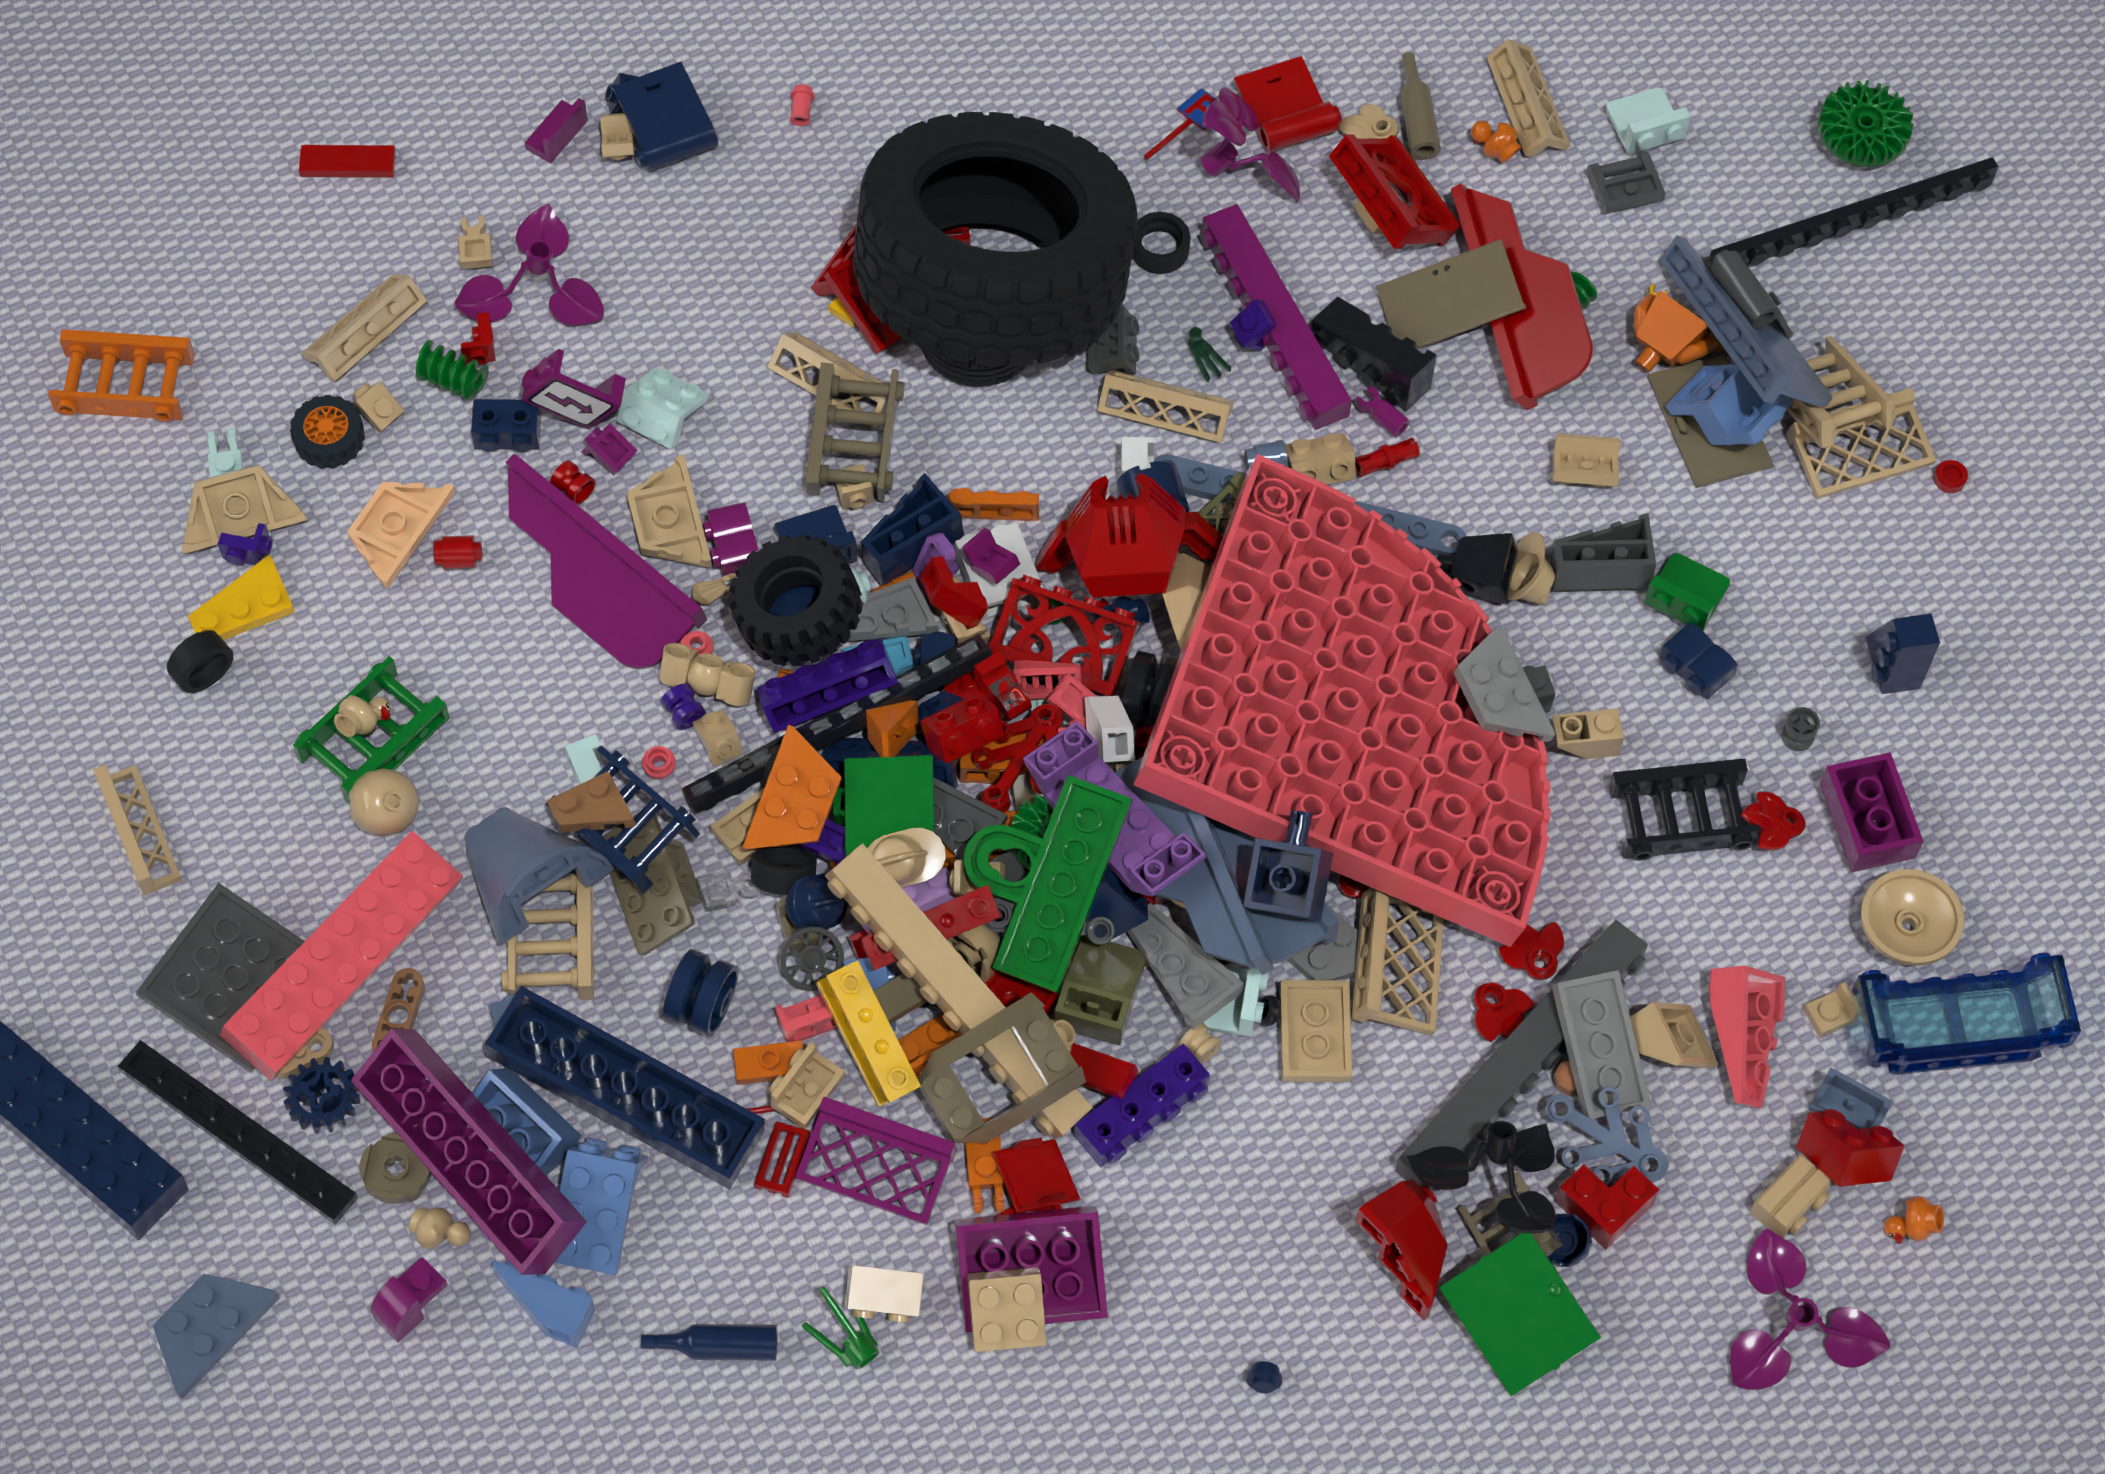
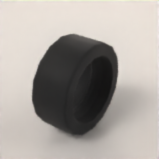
M1162 211L1148 213L1139 218L1132 254L1133 260L1140 268L1155 274L1171 273L1181 268L1187 260L1190 250L1191 237L1188 226L1176 215ZM1161 231L1176 237L1179 245L1176 250L1170 253L1156 254L1143 247L1142 239L1151 232Z
M204 630L186 638L176 647L167 662V672L186 693L200 692L212 686L224 676L233 661V651L215 631Z
M792 846L758 849L753 854L751 882L765 892L787 895L789 888L796 880L816 875L817 859L812 853Z

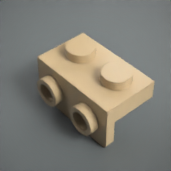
M1329 433L1321 438L1310 440L1298 439L1290 444H1285L1288 466L1293 470L1326 485L1356 478L1355 452L1345 433Z
M1564 433L1556 434L1552 457L1553 481L1564 484L1578 483L1597 487H1618L1620 439Z
M812 1042L809 1043L805 1050L802 1048L797 1050L789 1063L791 1066L790 1070L785 1076L779 1075L769 1089L771 1093V1108L803 1129H806L818 1113L823 1097L829 1098L845 1077V1070L817 1053V1045Z

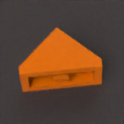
M910 700L866 710L868 740L880 757H895L918 732L917 701Z

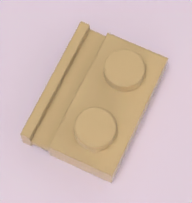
M764 788L710 826L711 832L725 849L736 858L740 866L752 859L753 854L758 850L748 851L742 847Z

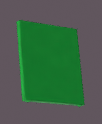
M933 755L872 758L850 757L844 759L846 856L862 843L868 848L874 840L906 829L924 828L935 833Z

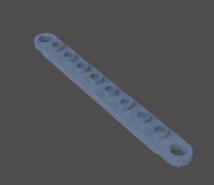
M1169 454L1160 455L1154 459V462L1163 461L1175 465L1185 494L1213 500L1229 484V480L1238 473V471ZM1228 495L1221 503L1226 501L1233 502L1234 500ZM1355 501V504L1369 513L1371 510H1374L1382 515L1383 518L1381 520L1390 525L1396 531L1399 528L1408 534L1406 539L1420 550L1426 548L1431 554L1455 555L1457 546L1447 547L1442 543L1441 539L1444 536L1448 537L1450 535V537L1455 536L1453 538H1457L1456 540L1459 542V539L1466 536L1465 532L1456 525Z

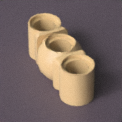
M670 643L664 646L658 677L662 683L674 687L679 684H689L692 690L698 694H716V699L723 700L734 706H745L750 703L756 674L752 666L741 662H733L732 660H729L725 665L719 656L708 653L698 655L699 650L691 649L689 646L680 643Z

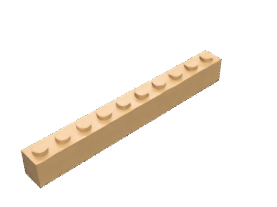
M863 843L825 875L829 880L827 885L833 894L840 899L844 898L852 907L850 911L854 918L860 924H867L875 933L874 940L884 951L888 952L890 950L897 958V966L901 972L908 978L913 977L921 986L920 992L929 1003L933 1005L936 1003L945 1013L943 1019L953 1030H959L964 1034L1006 1008ZM1011 1028L972 1051L977 1057L982 1056L991 1066L989 1071L999 1083L1003 1084L1005 1082L1013 1091L1012 1098L1017 1104L1046 1087ZM1075 1089L1035 1114V1124L1044 1135L1048 1137L1051 1135L1055 1139L1063 1136L1093 1107Z

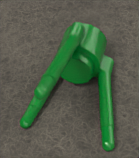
M822 1286L820 1288L821 1294L849 1335L843 1342V1346L846 1349L843 1351L807 1322L803 1323L802 1327L838 1356L846 1367L853 1364L856 1369H861L878 1356L880 1352L876 1347L879 1344L871 1335L864 1318L855 1317L861 1332L855 1331L826 1287Z

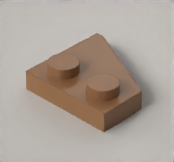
M609 771L546 800L562 832H575L581 829L604 830L607 824L624 823L625 828L636 826L635 820Z

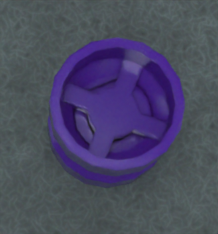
M689 684L676 685L668 690L661 699V703L666 711L672 713V721L679 730L692 728V722L706 714L702 704L695 701V693Z

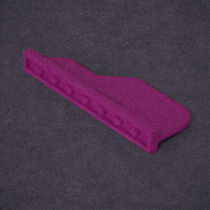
M514 453L506 461L508 466L509 519L551 554L552 606L619 663L633 669H645L655 666L662 661L665 645L679 643L694 626L699 629L707 621L702 607Z

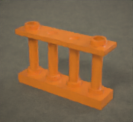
M61 330L60 343L65 357H70L64 390H49L48 396L54 412H60L64 415L79 413L153 418L163 422L183 420L179 399L173 398L179 366H193L195 354L190 338ZM86 358L102 359L96 393L77 391L82 363ZM117 361L134 362L128 395L109 394L114 365ZM149 363L166 364L160 397L141 396L146 367Z

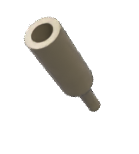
M1407 52L1402 55L1406 82L1401 89L1400 100L1409 151L1412 158L1427 160L1437 156L1441 150L1431 91L1428 85L1419 78L1414 53Z

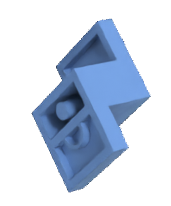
M1736 364L1703 366L1665 406L1671 416L1693 415L1711 445L1731 446L1734 444L1754 445L1760 442L1765 437L1764 433L1784 417L1783 413L1793 403L1788 396L1782 394L1778 396L1773 404L1763 401Z

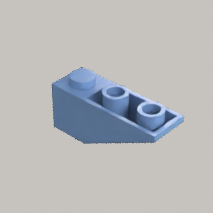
M494 1260L492 1266L496 1278L543 1334L578 1348L595 1312L593 1299L590 1298V1294L575 1286L567 1289L557 1285L558 1282L554 1278L545 1274H538V1276L521 1275L510 1261H506L503 1264Z

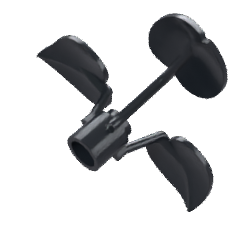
M1493 1122L1488 1128L1487 1142L1480 1143L1479 1151L1471 1163H1469V1158L1463 1151L1450 1146L1434 1147L1416 1155H1407V1163L1410 1169L1422 1182L1433 1188L1453 1190L1468 1184V1172L1476 1169L1486 1153L1493 1163L1507 1164L1509 1190L1512 1198L1503 1199L1498 1203L1496 1216L1499 1222L1507 1229L1520 1233H1543L1550 1231L1555 1226V1210L1548 1198L1536 1191H1528L1519 1196L1516 1191L1514 1167L1516 1165L1526 1172H1538L1549 1168L1553 1164L1555 1150L1550 1139L1547 1124L1517 1132L1516 1127L1509 1122Z

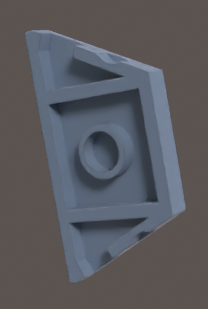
M203 1274L153 1325V1329L175 1391L181 1399L196 1386L280 1299L275 1290Z

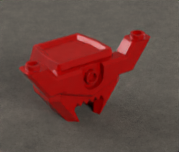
M1138 473L1135 479L1140 490L1136 498L1129 493L1126 499L1121 494H1119L1117 499L1111 494L1106 499L1109 481L1105 475L1090 484L1069 514L1068 520L1060 522L1036 557L1035 568L1044 570L1047 573H1055L1067 567L1074 558L1080 576L1092 598L1166 593L1175 569L1180 545L1187 546L1198 558L1214 562L1223 536L1198 512H1185V508L1153 478Z

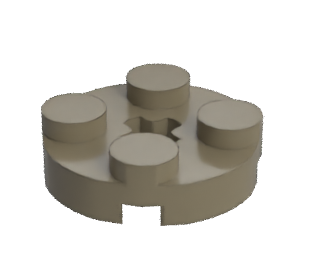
M389 1133L382 1136V1140L377 1141L373 1146L371 1143L363 1152L360 1160V1175L367 1192L377 1200L389 1204L417 1200L421 1196L422 1191L427 1187L432 1174L397 1133ZM395 1161H401V1166L405 1168L403 1172L393 1176L390 1171L386 1170L388 1166H394Z

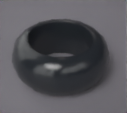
M1266 995L1259 1001L1264 1003L1260 1024L1268 1027L1274 1025L1279 1019L1281 1002L1273 995Z

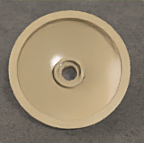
M1914 869L1889 872L1878 878L1869 887L1862 901L1860 916L1866 937L1881 954L1898 963L1919 966L1937 962L1953 951L1962 936L1964 912L1959 898L1948 884L1930 873ZM1902 924H1910L1913 930H1906Z

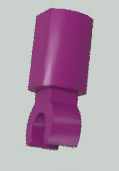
M1369 386L1366 395L1371 401H1364L1358 396L1355 401L1356 408L1360 412L1370 413L1373 420L1395 438L1399 437L1409 426L1410 420L1386 400L1382 401L1378 390Z

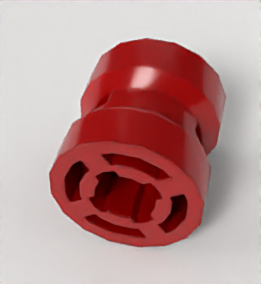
M570 460L558 466L550 479L551 484L561 492L566 493V496L577 505H580L589 498L596 485L595 479L587 473L582 474L579 467Z

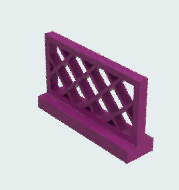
M823 1097L819 1107V1116L795 1178L927 1226L950 1163H953L957 1147L955 1142ZM827 1123L838 1127L844 1139L824 1147L820 1139L824 1124ZM844 1130L855 1134L847 1137ZM861 1137L871 1139L876 1151L857 1159L850 1142ZM877 1141L887 1146L880 1149ZM818 1142L821 1150L814 1152ZM847 1145L854 1161L834 1169L827 1153ZM895 1148L903 1150L909 1162L890 1171L883 1154ZM910 1153L920 1157L915 1160H912ZM824 1155L831 1172L818 1178L806 1174L810 1161ZM879 1156L887 1173L867 1181L860 1164ZM927 1160L940 1163L941 1166L937 1176L923 1182L916 1165ZM857 1167L864 1183L852 1189L842 1187L837 1175ZM912 1168L919 1185L900 1193L893 1176ZM834 1177L837 1184L828 1182L826 1180ZM889 1178L897 1195L885 1201L876 1199L870 1187ZM933 1185L931 1193L929 1195L926 1190V1187ZM867 1189L870 1196L859 1192ZM922 1190L927 1199L923 1214L908 1210L903 1198ZM900 1200L902 1207L893 1205L892 1203Z

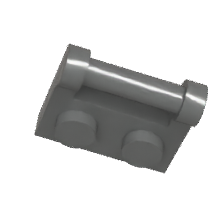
M1648 152L1639 153L1635 158L1601 166L1598 163L1587 166L1588 179L1593 183L1605 214L1662 201L1665 198V190ZM1638 169L1640 170V172L1631 173V174H1627V175H1623V176H1618V177H1614V178H1610V179H1605V178H1604V177H1608V176H1612V175H1617V174H1621V173H1625V172H1630V171H1634V170H1638Z

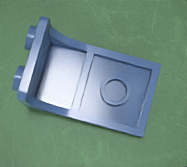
M586 1138L585 1142H579L567 1150L560 1192L587 1222L555 1263L616 1275L619 1270L634 1189L642 1167L647 1164L648 1156L640 1154L641 1149L638 1147L620 1145V1149L606 1147L607 1142L604 1140Z

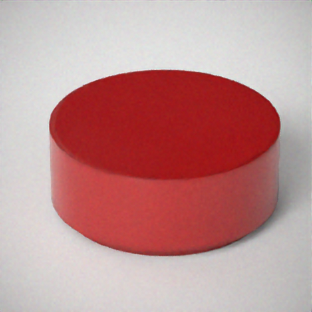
M1955 460L1941 462L1934 474L1935 485L1946 493L1961 491L1968 479L1966 467Z

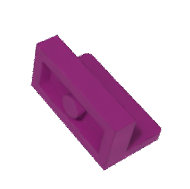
M578 98L573 105H570L561 100L525 141L526 150L551 164L587 123L585 101Z

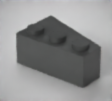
M1649 514L1639 515L1638 520L1622 524L1621 521L1611 523L1610 528L1593 532L1591 529L1554 540L1550 562L1555 571L1553 591L1648 588L1654 577L1656 567Z

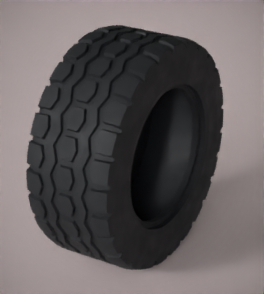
M982 112L958 113L957 117L948 114L930 118L927 123L921 121L905 128L902 133L898 132L883 144L882 148L878 149L867 166L861 181L853 251V270L861 295L866 304L870 305V309L883 324H889L890 330L907 341L914 339V345L934 354L943 352L944 357L968 363L971 359L975 360V364L985 366H1000L1001 363H1006L1008 367L1032 365L1034 360L1041 364L1060 359L1064 354L1068 356L1087 347L1088 343H1093L1107 330L1119 314L1125 299L1138 225L1137 206L1126 176L1121 170H1118L1117 164L1107 154L1099 152L1098 147L1081 136L1074 138L1073 132L1054 124L1046 126L1044 125L1045 121L1021 115L1018 119L1009 113L989 112V115H984ZM965 224L998 225L1027 233L1049 246L1030 251H995L963 243L948 236L941 230Z

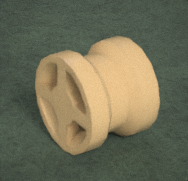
M1203 1022L1194 1030L1191 1028L1178 1044L1180 1046L1184 1043L1203 1065L1218 1052L1222 1046V1041L1218 1037H1212L1208 1033V1027Z

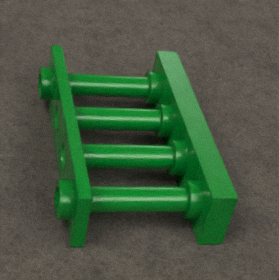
M390 656L382 663L375 664L364 680L310 730L306 729L301 732L293 744L297 760L303 764L313 755L343 780L340 786L344 799L349 804V792L359 777L366 772L381 768L396 770L450 719L446 703L437 695L429 703H423L394 679L398 676L394 659ZM384 688L415 713V716L405 725H399L391 717L388 720H377V724L391 735V739L382 747L377 748L360 734H355L352 737L344 736L339 732L334 722V717L338 714L339 705L345 698H348L350 695L356 696L369 703ZM336 732L367 757V761L357 770H351L323 746Z

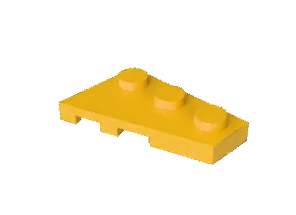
M269 554L188 615L194 633L212 630L225 640L295 613L273 559Z

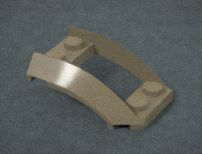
M1032 992L946 1045L931 1052V1056L918 1078L921 1085L919 1088L952 1142L987 1143L1086 1083L1082 1066L1078 1067L1044 1011L1043 1007L1045 1005ZM1011 1028L1046 1087L984 1123L949 1064Z

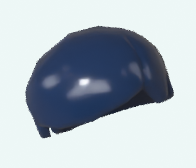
M1555 1214L1556 1220L1553 1230L1563 1246L1556 1249L1548 1258L1553 1265L1560 1267L1575 1266L1589 1254L1592 1246L1590 1228L1576 1214Z

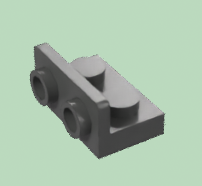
M1124 305L1107 330L1093 343H1088V369L1093 374L1122 367L1128 374H1136V362L1140 358L1137 347V335L1140 333V326L1137 318L1132 316Z

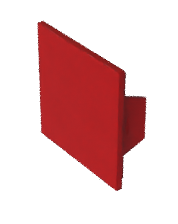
M1042 1137L1021 1141L1013 1148L993 1151V1157L1017 1214L1080 1201L1081 1198L1055 1139L1042 1141Z

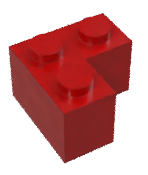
M1834 1109L1809 1112L1796 1146L1804 1156L1838 1187L1891 1181L1905 1147L1893 1136L1892 1131L1888 1128L1874 1126L1872 1128L1856 1129L1845 1119L1841 1112Z
M1583 1164L1559 1187L1555 1203L1567 1214H1576L1582 1218L1590 1228L1591 1237L1606 1250L1654 1204L1660 1189L1635 1166L1630 1168L1609 1188Z

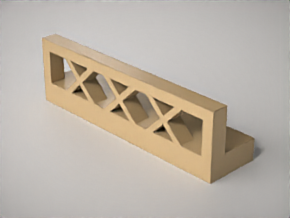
M1507 39L1487 56V60L1512 124L1517 131V136L1525 156L1533 158L1547 146L1565 151L1571 145L1532 47Z
M393 273L301 354L306 361L318 363L329 380L336 381L424 305L427 299L410 276Z
M796 331L782 333L767 366L769 369L816 396L818 385H814L809 381L806 369L813 366L820 369L821 362L833 363L835 375L840 376V379L884 383ZM785 349L794 354L797 368L788 370L779 364ZM803 360L807 361L809 364L804 365ZM849 393L851 398L843 401L838 399L836 395H833L832 405H836L838 409L862 411L859 399L869 397L878 403L874 410L877 413H884L888 404V396L866 394L857 396L856 393ZM867 425L871 428H877L876 425Z
M1110 370L1105 376L1098 412L1222 443L1234 401ZM1110 388L1122 391L1129 403L1121 408L1108 406L1107 401ZM1131 394L1138 395L1139 397L1133 399ZM1145 397L1154 399L1160 411L1152 416L1143 415L1136 403ZM1162 402L1170 403V405L1164 407ZM1176 405L1185 407L1191 419L1183 424L1175 423L1167 411ZM1132 406L1135 412L1127 411L1126 409ZM1192 409L1201 411V413L1195 415ZM1207 413L1221 416L1217 433L1204 430L1198 419ZM1161 414H1163V416L1165 417L1166 420L1159 419V418H1156V417H1158V416H1160ZM1192 422H1194V424L1196 425L1197 428L1190 427V426H1187V425H1189V424H1191Z
M106 764L94 768L93 771L143 896L182 881L137 766L134 765L113 774L109 773ZM134 777L136 786L130 796L117 792L114 784ZM139 793L142 797V800L137 799ZM121 801L126 802V805H125L124 808H123V805H122ZM133 805L147 810L142 824L127 818ZM150 822H152L154 829L148 827ZM132 829L138 830L136 835H134ZM144 833L158 837V842L153 852L139 848V843ZM161 850H163L165 857L159 855ZM143 856L149 858L147 864L145 863ZM156 861L169 865L171 874L152 881L150 871Z

